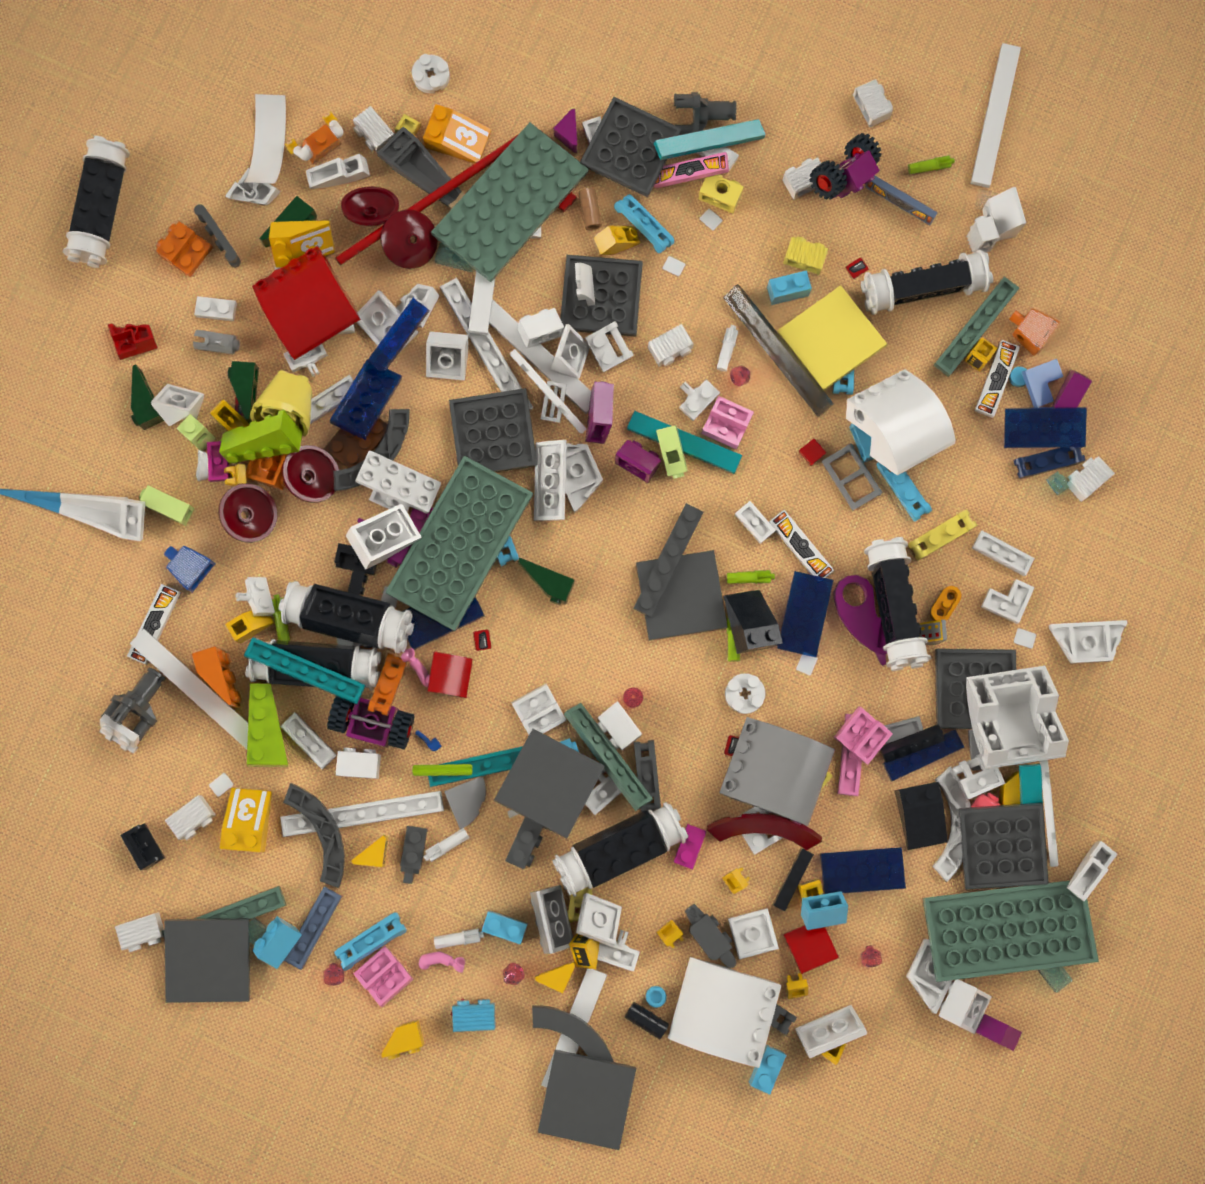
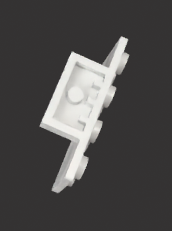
M368 451L355 482L373 490L369 500L388 509L402 504L406 511H408L409 507H413L426 514L429 513L441 485V482L372 451Z

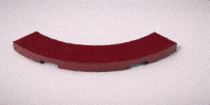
M750 813L734 818L725 817L707 825L706 830L719 842L733 836L750 833L779 836L798 844L806 851L822 842V836L806 825H799L791 822L789 818L771 814Z

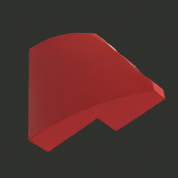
M113 323L108 324L120 360L158 348L150 325L141 324L135 326L133 324H126L125 327H115Z

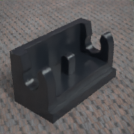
M338 543L334 561L336 563L335 567L351 571L354 569L366 572V574L375 575L377 564L365 570L353 547Z
M146 823L139 824L120 835L140 870H147L165 859Z

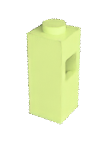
M191 414L176 428L201 451L207 449V442H213L216 439Z
M677 425L656 430L667 475H672L673 479L683 477L684 472H687L688 469Z
M147 485L146 489L142 490L139 496V501H144L146 508L184 526L187 525L194 511L191 505Z

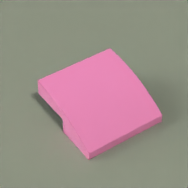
M718 396L701 434L737 450L754 412Z
M858 706L834 738L868 765L893 733L880 721L875 720L862 707Z
M386 946L354 973L362 986L369 991L381 1007L414 980Z

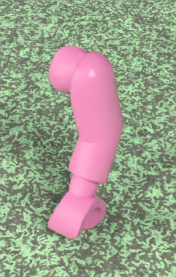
M413 648L406 649L405 653L401 656L402 660L410 662V666L416 671L423 686L428 687L430 675L418 658L414 657L415 652Z
M438 951L423 954L419 959V967L426 970L430 965L441 963L446 966H453L456 971L462 973L465 960L462 957L453 959L452 956Z

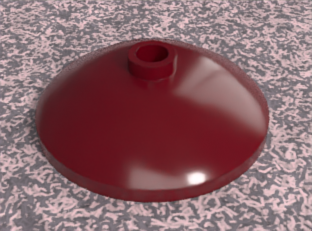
M374 186L361 187L350 191L344 196L341 202V210L349 221L357 225L366 227L380 226L391 215L399 211V200L394 193L387 189Z
M401 210L394 213L384 223L381 231V246L384 254L393 264L401 268L415 269L425 265L431 260L437 249L438 239L431 234V231L435 228L434 224L426 215L419 211ZM411 236H414L416 239L414 243L410 241Z
M304 445L300 446L299 452L287 455L282 466V477L287 489L296 498L308 503H319L327 500L336 492L334 490L333 471L339 470L334 458L324 449L317 446ZM304 475L309 478V481L305 480Z
M247 483L236 485L223 495L219 503L218 515L220 523L227 534L238 541L245 543L258 542L266 538L276 525V504L271 495L257 485ZM242 512L246 514V519L242 518Z

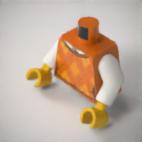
M330 111L327 117H322L326 124L305 138L302 147L298 146L295 139H291L292 142L289 144L285 143L289 153L295 154L304 161L310 160L314 164L342 143L338 138L343 135V129L337 122L338 120Z

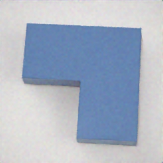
M1057 359L1022 371L1034 408L1054 401L1048 383L1063 377Z

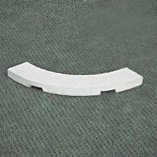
M514 349L510 356L578 432L583 433L587 430L526 360Z
M1048 760L1040 761L1042 770V790L1050 867H1056L1059 864Z
M951 766L935 779L936 782H939V786L948 802L951 828L947 845L942 855L932 867L946 882L956 873L963 862L959 808H971L970 801L966 799L959 784L960 778L958 775H955Z

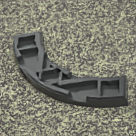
M389 409L386 432L375 449V453L392 461L395 459L407 434L410 409ZM364 460L355 466L333 471L335 491L361 485L355 482Z
M290 783L283 803L298 810L313 824L322 843L324 854L320 881L339 888L344 873L345 852L338 825L332 814L318 798L304 788Z
M532 1005L533 1028L550 1029L559 1032L576 1042L588 1057L614 1062L604 1040L584 1020L572 1013L559 1010V1008Z

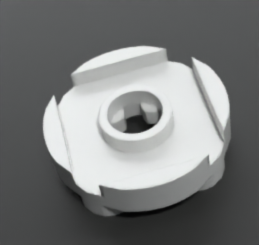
M421 55L420 59L412 67V77L416 87L422 92L430 94L435 93L439 89L443 90L450 80L447 62L436 55ZM434 71L436 75H431L429 78L427 72Z
M745 673L739 674L728 682L725 689V699L733 710L741 714H749L756 711L763 704L765 688L757 676ZM743 688H746L751 693L748 695V699L740 696Z

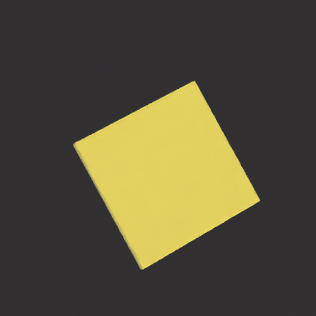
M841 285L778 330L779 335L823 391L887 346L886 341Z

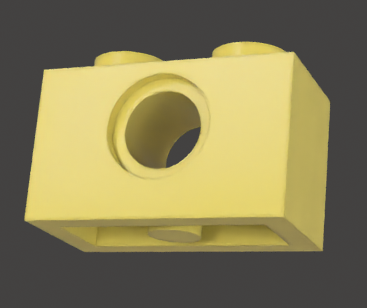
M720 174L705 178L698 199L733 214L744 186L735 180H727ZM724 189L726 193L721 194L717 190Z

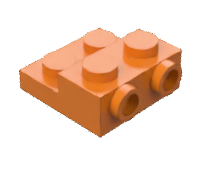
M178 221L177 224L173 223L169 227L167 237L157 242L156 252L161 258L191 277L213 249V246L198 236L192 229Z
M288 454L250 460L246 469V479L283 490L286 485L282 477V466Z

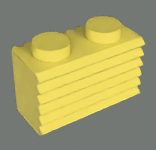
M792 237L783 264L820 275L828 248H825L821 243L813 244L807 242L803 237Z

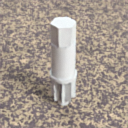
M731 325L730 328L726 329L724 340L722 341L723 345L717 369L727 372L738 335L735 325Z
M462 828L440 843L438 842L425 851L424 859L426 861L430 859L433 862L442 855H445L446 852L469 839L467 832Z
M472 929L434 937V945L436 949L476 943L480 942V938L484 937V933L479 932V929Z

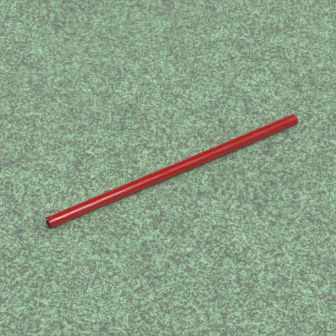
M517 136L406 210L423 211L494 163ZM383 225L336 256L335 259L341 266L380 240Z

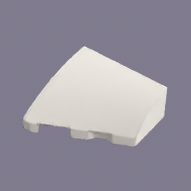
M417 284L411 289L409 294L404 295L400 299L402 303L396 308L411 325L423 328L439 298V294L433 287Z

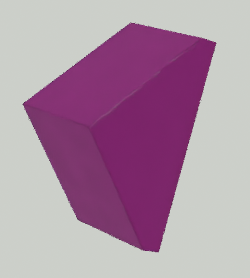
M571 109L553 128L554 137L573 153H578L575 109Z
M986 1014L983 1015L976 1030V1033L1014 1051L1022 1034L1021 1031Z

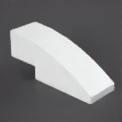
M361 154L344 160L336 158L306 170L310 189L342 185L370 176L367 159Z
M1095 842L1075 871L1067 888L1082 901H1085L1109 870L1107 868L1117 856V853L1104 842Z

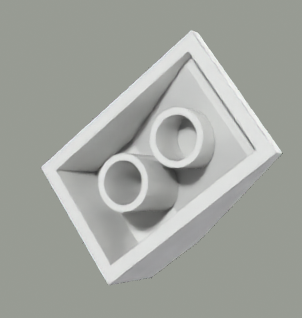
M402 504L350 527L346 534L365 570L383 562L422 538Z

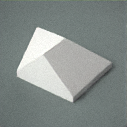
M167 384L151 401V405L168 426H171L181 419L185 420L189 414L197 419L204 394Z

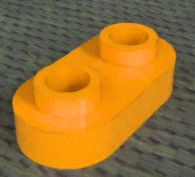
M948 586L941 591L930 609V617L933 621L948 620L962 597L961 591L957 587ZM948 593L953 595L952 600L947 598ZM937 610H941L943 615L938 616Z

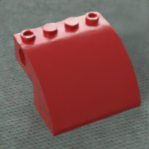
M319 246L308 249L305 254L292 259L287 265L274 270L271 275L258 280L252 286L267 319L294 360L361 320L351 298L339 283L330 262Z

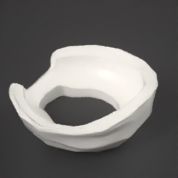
M198 450V466L196 471L198 481L208 478V455L201 450Z

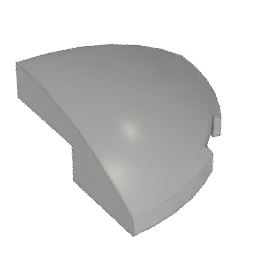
M483 776L444 791L460 829L473 822L480 813L479 809L486 796Z

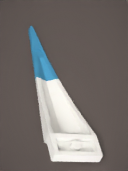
M0 489L1 495L62 514L117 537L135 541L143 540L144 501L128 499V497Z

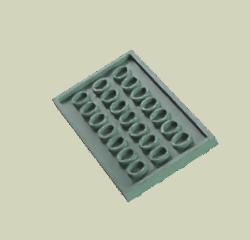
M529 122L431 231V234L488 281L492 282L586 176L589 169L580 164L576 158Z
M464 456L420 531L422 538L413 543L385 593L447 628L456 631L531 500L533 493Z
M1070 881L922 898L936 982L1099 962L1087 899L1082 901L1067 888Z

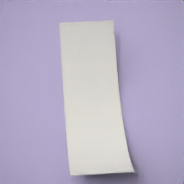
M255 94L254 149L249 173L244 182L275 184L280 173L284 152L285 95Z

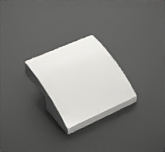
M547 684L511 702L528 735L532 729L545 733L567 721Z

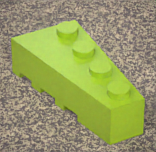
M283 409L278 411V415L272 416L270 414L265 416L263 421L257 422L255 420L250 422V425L247 427L240 426L223 433L219 453L228 463H237L299 452L302 431Z
M250 683L247 767H288L271 684Z

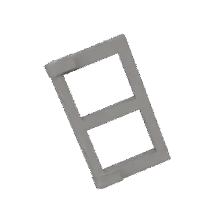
M852 443L822 460L824 467L852 511L883 493ZM850 452L860 469L840 481L830 463ZM864 474L874 491L854 503L843 485Z

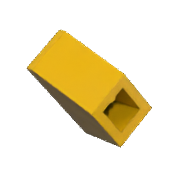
M608 226L594 237L601 255H614L640 244L637 231L633 226Z
M251 610L242 613L225 625L234 640L241 644L275 622L271 616H253Z
M1019 772L1012 774L1005 780V784L1000 785L999 803L1001 805L1020 804Z
M419 1020L396 1027L381 1053L382 1058L388 1057V1060L400 1057L402 1052L408 1051V1054H413L421 1051L420 1047H423L425 1043Z

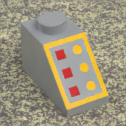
M946 620L920 623V637L928 639L925 645H938L947 640Z

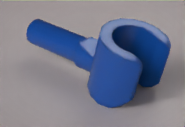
M419 730L415 732L432 751H437L442 747L436 738L430 741Z

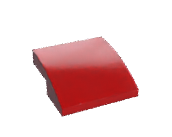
M434 651L427 692L467 698L473 659Z
M803 925L783 934L801 974L839 958L825 927L807 930L806 926Z

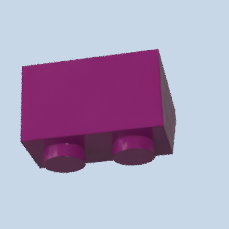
M627 440L617 451L615 464L649 483L661 464L659 455L651 450L649 452L644 450L643 446L637 441L633 440L631 442Z

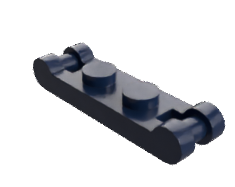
M1077 442L1013 460L1014 465L1017 466L1019 471L1017 473L1018 478L1023 479L1085 462V455H1082L1081 443ZM1073 452L1075 458L1070 459L1068 453ZM1025 464H1029L1030 470H1026Z

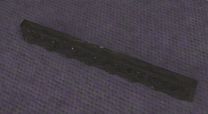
M739 284L735 285L723 297L816 416L823 415L834 403Z

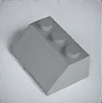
M561 885L530 892L531 904L536 917L535 922L539 930L540 944L544 954H553L570 948L569 943L573 939Z

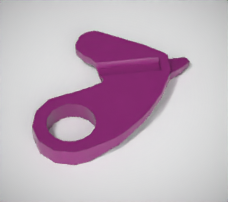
M859 575L847 576L837 583L833 592L838 615L847 630L862 645L875 652L882 666L886 665L887 651L883 650L886 643L881 617H877L873 587L867 579ZM856 584L863 589L865 599L861 605L851 606L845 602L843 589L846 585Z

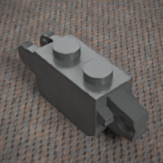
M695 904L689 906L685 910L691 923L689 932L710 960L720 958L727 968L736 966L737 960H735L736 958L730 952V949L733 948L730 945L732 939L725 931L721 933L717 927L720 925L713 914L710 917L707 913L704 914Z

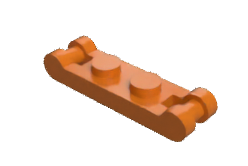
M387 654L386 662L372 699L369 702L368 711H379L383 715H389L407 662H404L400 657H396L395 654ZM392 664L399 665L398 668L391 667Z

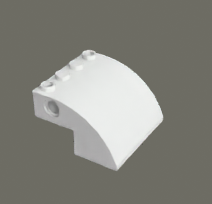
M906 369L847 399L846 419L872 437L870 456L897 476L955 444L954 430L941 401L922 380Z
M1046 666L967 677L966 689L971 725L986 769L1066 757L1069 740L1056 714L1059 694Z
M690 957L668 1039L720 1058L760 1068L781 985L771 980Z

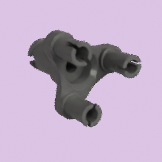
M698 92L674 94V106H676V109L693 108V123L691 125L675 124V126L682 128L680 135L703 131L708 120H736V101H708V98L700 97Z
M150 667L132 691L122 695H114L110 700V705L101 715V717L104 714L108 715L111 720L119 725L122 724L130 711L138 715L140 721L133 732L139 735V741L142 740L149 728L153 727L157 722L149 701L162 685L161 682L166 679L162 674Z

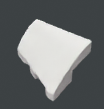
M248 167L239 182H235L226 194V197L229 199L268 205L281 191L270 183H245L244 181L250 169Z
M575 263L578 300H586L588 306L595 305L592 268L584 263Z

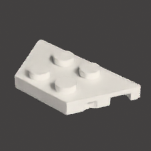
M566 443L565 493L575 513L603 482V478L587 444L572 445Z
M1127 620L1050 624L1049 629L1071 664L1110 662L1114 659L1116 647L1121 641V634L1127 625Z
M924 939L906 977L930 1011L937 1014L952 980L936 982L929 939Z

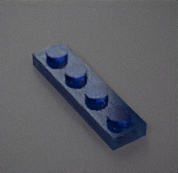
M412 298L367 361L382 373H385L430 310L415 298Z
M956 729L943 734L945 741L891 762L882 763L890 780L894 781L964 748Z

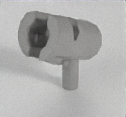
M196 330L194 336L205 338L204 343L193 342L194 349L232 355L235 354V351L239 350L240 341L237 340L236 335Z

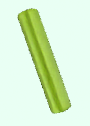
M471 764L413 765L412 773L414 776L472 775L473 767Z

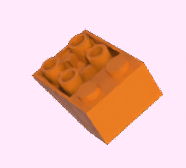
M216 646L192 653L196 671L228 705L241 708L239 703L242 702L241 695L234 686L236 677L233 671L230 672L228 665L231 664L229 654Z

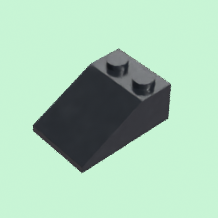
M760 590L724 596L737 654L773 648L783 644L779 625Z
M939 782L894 790L907 850L948 842L944 805Z

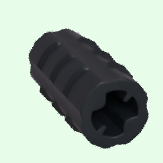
M636 1002L631 1004L624 1017L659 1040L669 1026V1023L662 1020L661 1017L654 1015Z

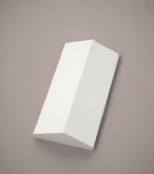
M567 440L536 442L537 465L535 466L534 521L565 520Z

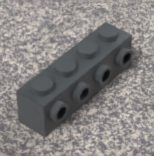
M524 817L505 861L522 869H525L526 866L530 867L534 859V855H532L534 847H539L543 838L540 836L543 828H546Z

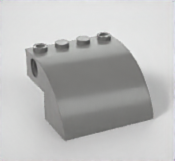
M746 717L719 793L731 799L763 809L771 814L789 818L791 821L808 826L835 749L784 728Z

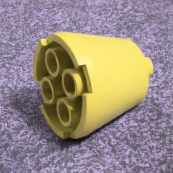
M278 371V374L253 404L250 412L251 420L260 422L264 420L265 416L270 414L272 416L278 415V411L284 409L302 431V436L305 437L310 428L312 387L308 383L309 379L304 375L297 376L286 371Z

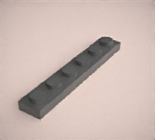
M687 503L685 504L633 608L634 610L650 618L652 617L704 513L703 511Z

